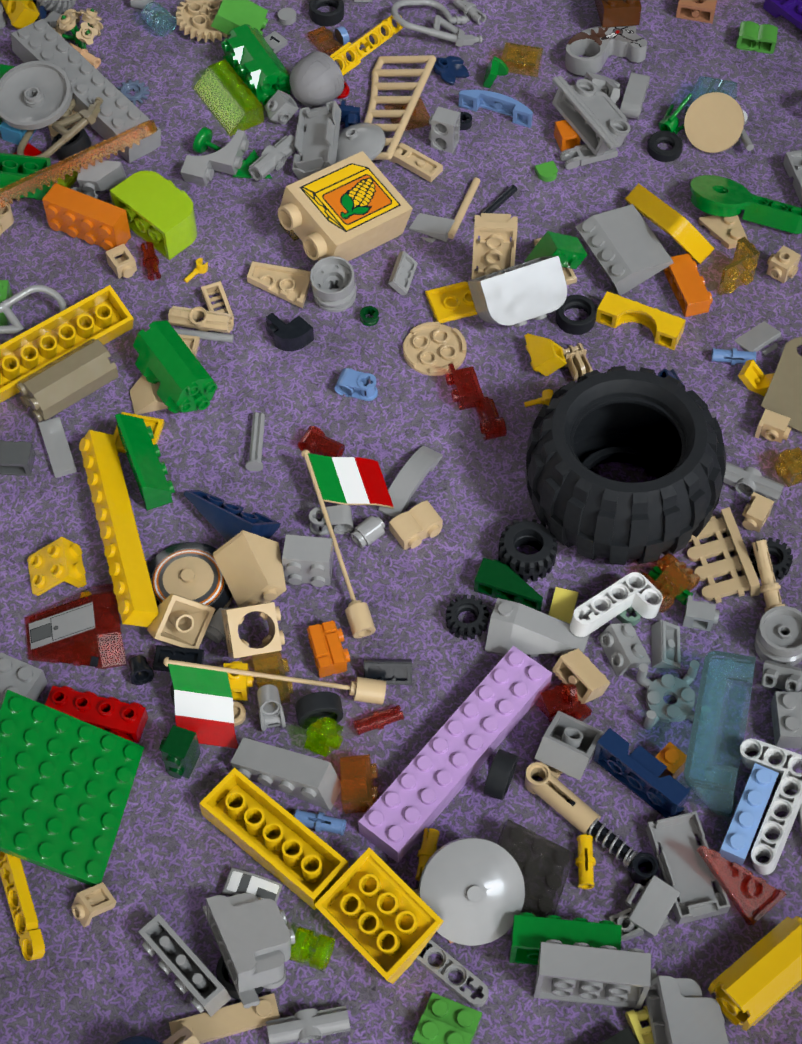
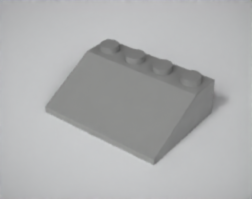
M633 204L593 215L575 226L580 238L619 295L625 294L674 263Z
M559 940L541 942L534 998L641 1009L651 984V953H644V950L638 948L622 951L609 945L594 948L586 943L566 945L562 944Z

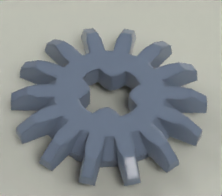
M128 80V83H122V87H117L134 105H136L135 101L143 103L140 98L147 100L148 96L145 95L150 94V91H146L149 87H144V82L139 84V80L135 82ZM130 90H134V92H138V93H135L134 96H131L130 94H127V93H130Z

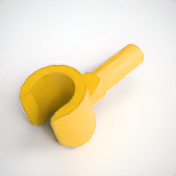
M198 258L196 260V268L183 280L188 283L196 275L206 273L208 271V262L203 264V258Z
M546 389L542 392V397L524 402L525 407L536 404L549 406L553 390Z

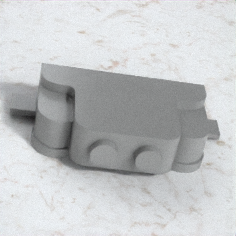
M561 75L552 79L553 83L558 87L552 104L596 156L603 155L606 150L622 146L631 128L629 123L626 122V116L607 94L600 91L596 92V85L588 79H579L575 85H569Z
M242 893L230 897L216 895L206 898V905L202 906L204 914L243 1007L257 1006L260 1004V1000L255 988L275 989L283 985L286 980L284 962L288 961L291 957V944H295V935L293 929L287 927L285 912L283 909L279 910L274 900H258L251 893Z
M651 969V984L646 996V1003L654 1044H730L724 1025V1016L719 1003L715 999L702 997L700 986L692 979L657 976L656 969Z

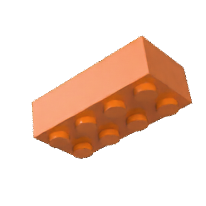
M57 183L52 186L42 199L48 225L54 231H62L72 238L77 237L85 240L88 244L103 247L106 251L121 244H126L131 238L127 213L123 208Z

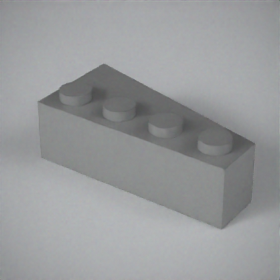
M244 737L230 762L233 768L235 767L248 779L328 811H331L343 786L331 762Z

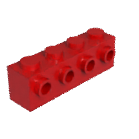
M52 686L45 703L48 707L135 743H139L148 720L146 707L139 703L131 702L129 704L121 702L114 697H99L89 691L84 693L78 692L68 686Z

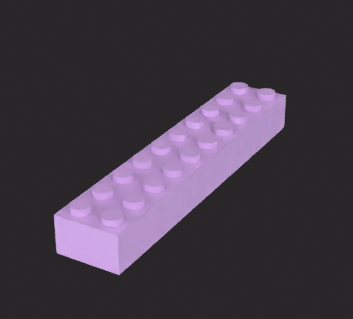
M513 646L358 821L359 833L399 863L423 835L424 829L429 828L551 684L552 672Z

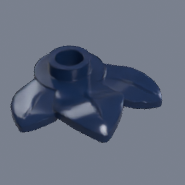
M456 56L436 58L433 70L445 82L454 85L456 78L469 77V72L463 65L464 60Z

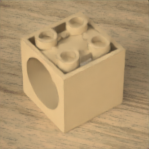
M274 602L221 610L228 657L240 658L282 650L281 645L285 644L283 631H279L277 622L281 621L279 606L275 607ZM255 611L259 613L263 620H267L269 632L262 640L263 643L261 645L250 648L248 647L249 643L240 639L238 625L243 622L246 614Z

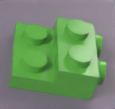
M432 992L425 1012L422 1014L413 1036L412 1044H471L482 1017V1012Z

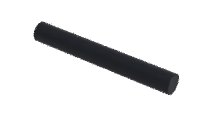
M511 185L481 213H493L517 191V187Z

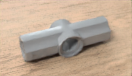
M286 135L274 146L268 145L262 152L261 157L249 166L248 171L251 177L256 181L263 180L274 169L280 170L287 158L297 150L294 146L295 137Z
M726 462L724 483L734 486L738 493L741 494L743 492L747 497H750L755 492L774 501V503L778 502L784 488L783 484L763 477L761 472L754 467H745L743 469Z
M346 1006L320 1011L314 1008L304 1009L296 1012L294 1016L266 1021L270 1044H286L299 1041V1043H309L308 1040L311 1039L315 1042L326 1035L350 1031Z

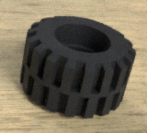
M525 518L522 519V522L518 520L513 521V526L508 524L505 527V531L501 533L498 561L506 564L520 578H523L525 582H528L529 578H532L533 582L538 581V576L543 579L546 577L547 572L550 573L556 560L557 538L551 534L550 527L546 528V524L543 522L537 523L536 519L528 521ZM522 545H530L538 549L539 552L527 555L519 552L516 548Z

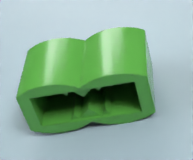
M743 21L740 23L736 48L773 54L778 28L770 24L759 25L755 22Z

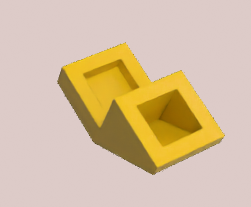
M753 359L746 361L738 374V377L748 390L764 397L774 376V373L765 375Z

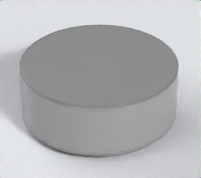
M283 8L279 10L278 21L281 24L291 25L296 22L297 17L294 9Z

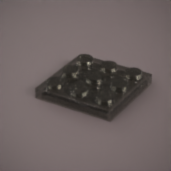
M508 819L504 823L497 844L509 852L522 872L525 898L521 912L532 913L535 917L546 918L548 915H555L575 853Z

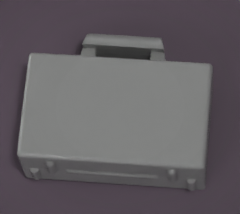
M419 213L409 229L433 237L432 239L421 237L430 243H433L436 239L447 242L448 232L455 220Z
M763 321L734 341L744 351L757 352L781 337V332ZM777 343L762 351V354L767 355L778 348Z
M655 875L649 879L645 886L636 883L625 900L626 905L633 909L625 923L630 925V922H632L635 929H638L637 927L643 929L644 935L649 938L658 935L659 929L679 897L680 891ZM640 890L641 893L634 904L632 900L637 891Z

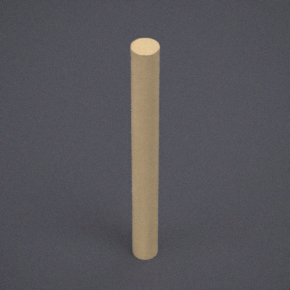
M477 177L473 178L454 218L455 222L448 232V238L454 239L481 182Z

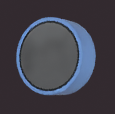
M345 27L335 28V37L341 46L350 42L349 34Z

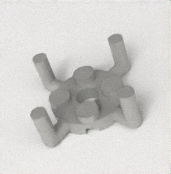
M692 660L690 662L688 671L682 679L666 674L654 681L646 677L648 665L645 663L639 665L636 681L647 689L646 704L648 711L643 723L646 730L652 729L658 721L665 723L681 722L686 718L699 727L704 725L708 709L702 706L698 709L697 713L692 711L695 704V692L689 686L696 678L700 666L698 661ZM672 695L676 698L677 702L675 704H667L663 697Z

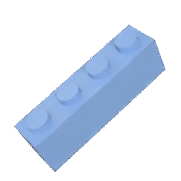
M757 763L754 764L716 860L736 869H741L778 777V772Z

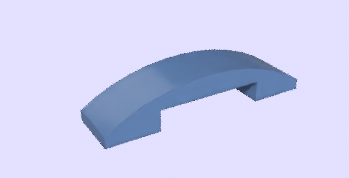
M461 90L459 92V107L477 112L479 107L513 117L512 123L528 128L532 126L533 112L527 106L509 96L485 90Z

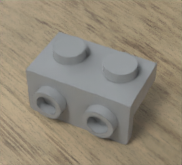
M631 623L610 624L598 636V640L617 676H622L628 669L638 668L642 663L647 665L651 663Z

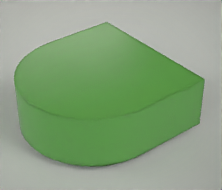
M554 161L535 165L534 171L540 180L551 182L557 178L558 169Z

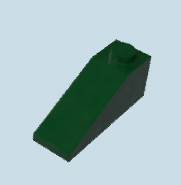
M483 558L474 581V592L493 598L521 603L541 612L543 597L506 564L495 559Z

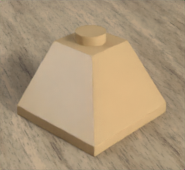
M171 593L158 606L159 614L148 626L147 631L154 639L182 648L199 649L215 608Z

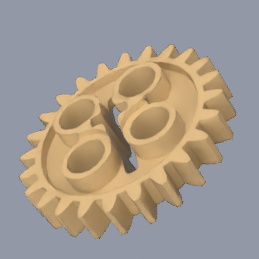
M184 0V2H180L176 12V25L179 26V30H184V35L190 34V39L197 37V41H200L202 38L205 43H207L208 39L215 42V38L222 41V36L228 38L227 34L211 27L222 0Z

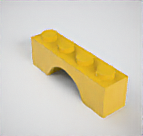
M608 291L597 308L596 322L612 328L628 322L642 324L652 332L655 344L675 350L683 334L686 322L685 319Z

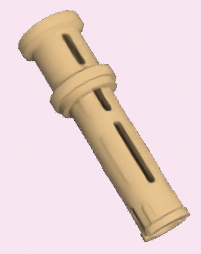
M767 540L752 542L762 584L759 590L760 593H763L766 605L764 611L766 612L774 607L785 606V604H782L779 592L781 586L779 583H776Z

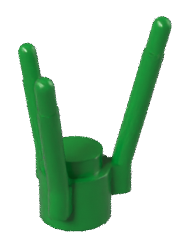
M691 93L687 95L672 115L670 113L674 108V104L670 105L663 119L659 122V129L661 131H670L677 134L684 129V124L678 127L679 119L676 116L692 97Z

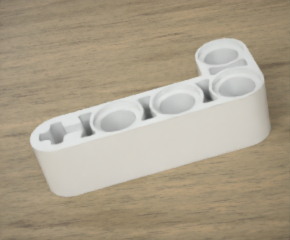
M638 572L629 573L578 606L574 610L571 619L570 631L577 637H585L629 607H632L643 618L652 619L658 614L663 596L644 575Z

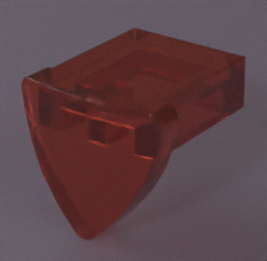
M572 683L540 693V699L548 718L555 716L558 711L563 713L571 711L573 713L578 709L577 688Z

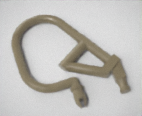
M96 97L95 102L90 104L88 110L83 109L71 115L72 110L76 106L75 99H72L67 111L59 118L62 120L52 124V128L60 133L62 137L45 152L35 157L49 158L85 126L94 124L101 110L100 105L103 103V99ZM76 123L70 130H67L65 128L66 126ZM27 130L18 145L17 155H24V149L35 130Z

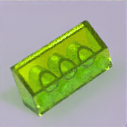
M226 59L207 67L193 88L230 137L236 134L237 129L245 131L264 122L263 105Z

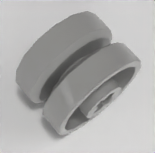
M779 606L766 611L762 616L756 632L754 646L756 653L764 662L768 660L785 665L786 663H792L793 666L801 662V611L788 606Z

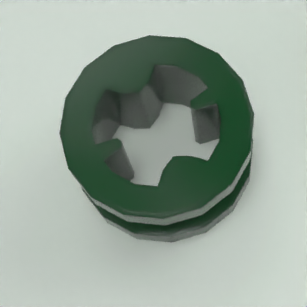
M373 306L362 308L360 311L361 323L365 326L376 325L379 321L378 310ZM370 314V316L373 315V317L369 318V316H367L366 318V315Z

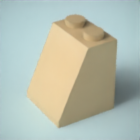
M242 530L213 552V557L238 607L271 602L286 591L279 542Z

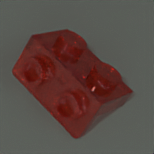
M448 364V373H445L446 383L452 387V400L454 403L457 402L459 410L485 405V398L474 367L455 370L453 364Z

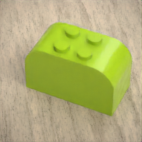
M139 171L110 190L112 204L126 210L130 230L168 260H171L195 241L197 227L193 202L187 193L178 189L172 181L165 179L154 171Z

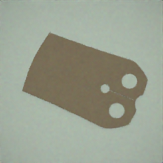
M801 336L786 343L770 386L761 404L764 409L791 418L789 426L802 432V356L798 354L797 347L802 345Z

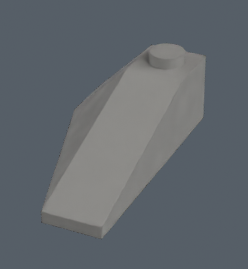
M497 598L490 618L485 651L504 657L515 646L526 655L530 654V657H537L538 654L562 656L578 648L584 654L590 634L585 637H577L571 633L569 623L521 603Z

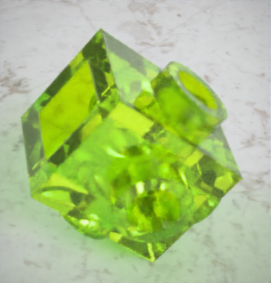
M321 717L315 723L312 722L306 732L307 739L304 748L327 757L335 749L338 750L344 738L341 736L343 726L328 717Z

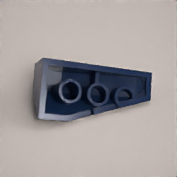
M200 490L184 491V496L227 542L242 530L269 539L280 527L281 523L263 514L255 512L253 515L242 512L244 507L224 504L223 499Z

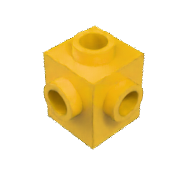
M233 661L223 664L225 668L249 671L248 663ZM227 673L233 700L248 701L249 687H253L254 677Z

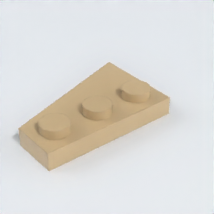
M252 261L247 275V282L303 309L311 285V271Z

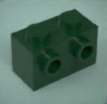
M173 725L168 736L162 739L159 748L168 774L177 779H181V777L189 779L201 754L196 732Z

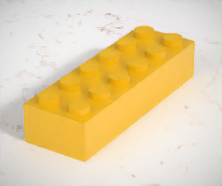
M235 767L199 803L202 816L313 910L316 909L314 904L349 869L348 861Z

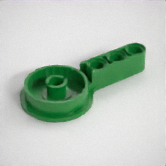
M702 175L695 177L691 181V202L705 213L720 217H733L739 215L742 210H745L742 217L743 220L794 234L802 233V208L754 195L740 183L721 176Z

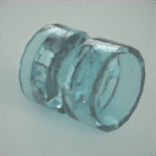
M151 2L143 9L141 14L142 21L158 35L165 37L173 32L176 27V17L158 2Z

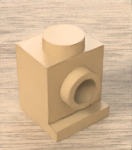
M125 244L105 252L109 267L112 268L119 279L122 277L130 278L137 271L135 258Z
M765 409L758 424L755 437L759 439L761 435L769 441H777L779 443L783 439L787 440L792 429L788 427L791 418Z
M753 492L750 502L747 503L742 513V516L745 517L742 522L743 527L747 530L760 532L771 513L774 501Z

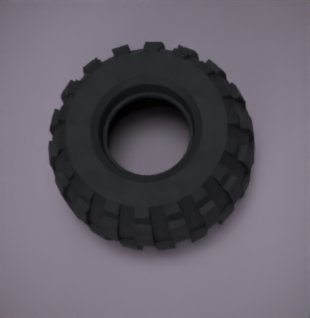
M614 366L605 373L594 370L583 374V376L577 378L576 382L571 381L553 393L549 406L543 405L528 439L525 474L527 489L539 520L550 527L551 534L562 545H566L568 548L575 545L577 546V554L594 561L597 556L608 558L609 564L625 565L626 560L636 559L638 564L657 561L661 553L665 556L671 553L673 555L685 548L692 535L697 538L707 525L719 502L726 471V452L722 431L717 418H712L708 405L693 390L685 391V385L681 384V381L670 375L666 378L657 376L655 370L640 367V371L626 370V366ZM626 461L648 469L657 479L635 483L619 482L602 477L590 469L606 462Z

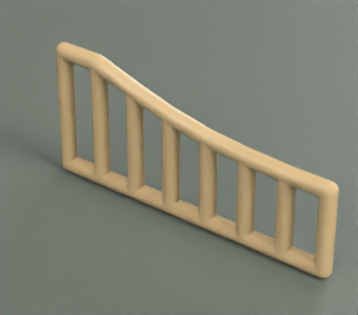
M434 55L378 57L371 74L370 101L363 123H372L373 118H401L399 124H376L383 132H395L393 138H386L385 146H389L387 151L381 152L374 160L392 159L436 62ZM426 63L424 69H382L383 64ZM379 77H420L418 82L378 83ZM378 90H414L412 96H378ZM376 104H408L405 110H375Z

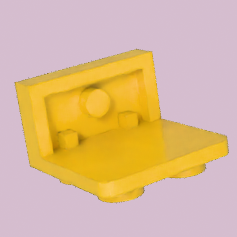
M60 537L36 551L27 559L32 594L36 596L45 593L63 581L77 588L87 585L86 571L82 560V549L78 544L64 537Z

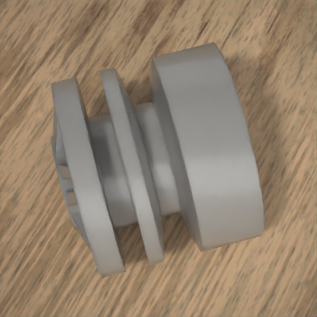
M334 256L322 258L315 263L310 273L315 303L327 312L337 313L347 310L353 305L357 295L352 265L347 260Z

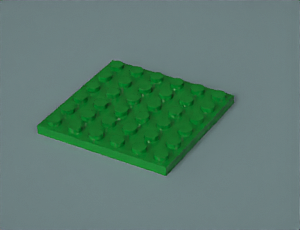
M7 690L0 704V851L92 887L100 884L108 864L144 746Z

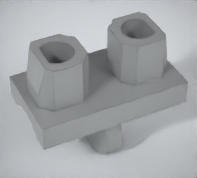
M766 660L763 666L761 685L786 690L787 692H802V668L794 667L792 663H786L785 665Z

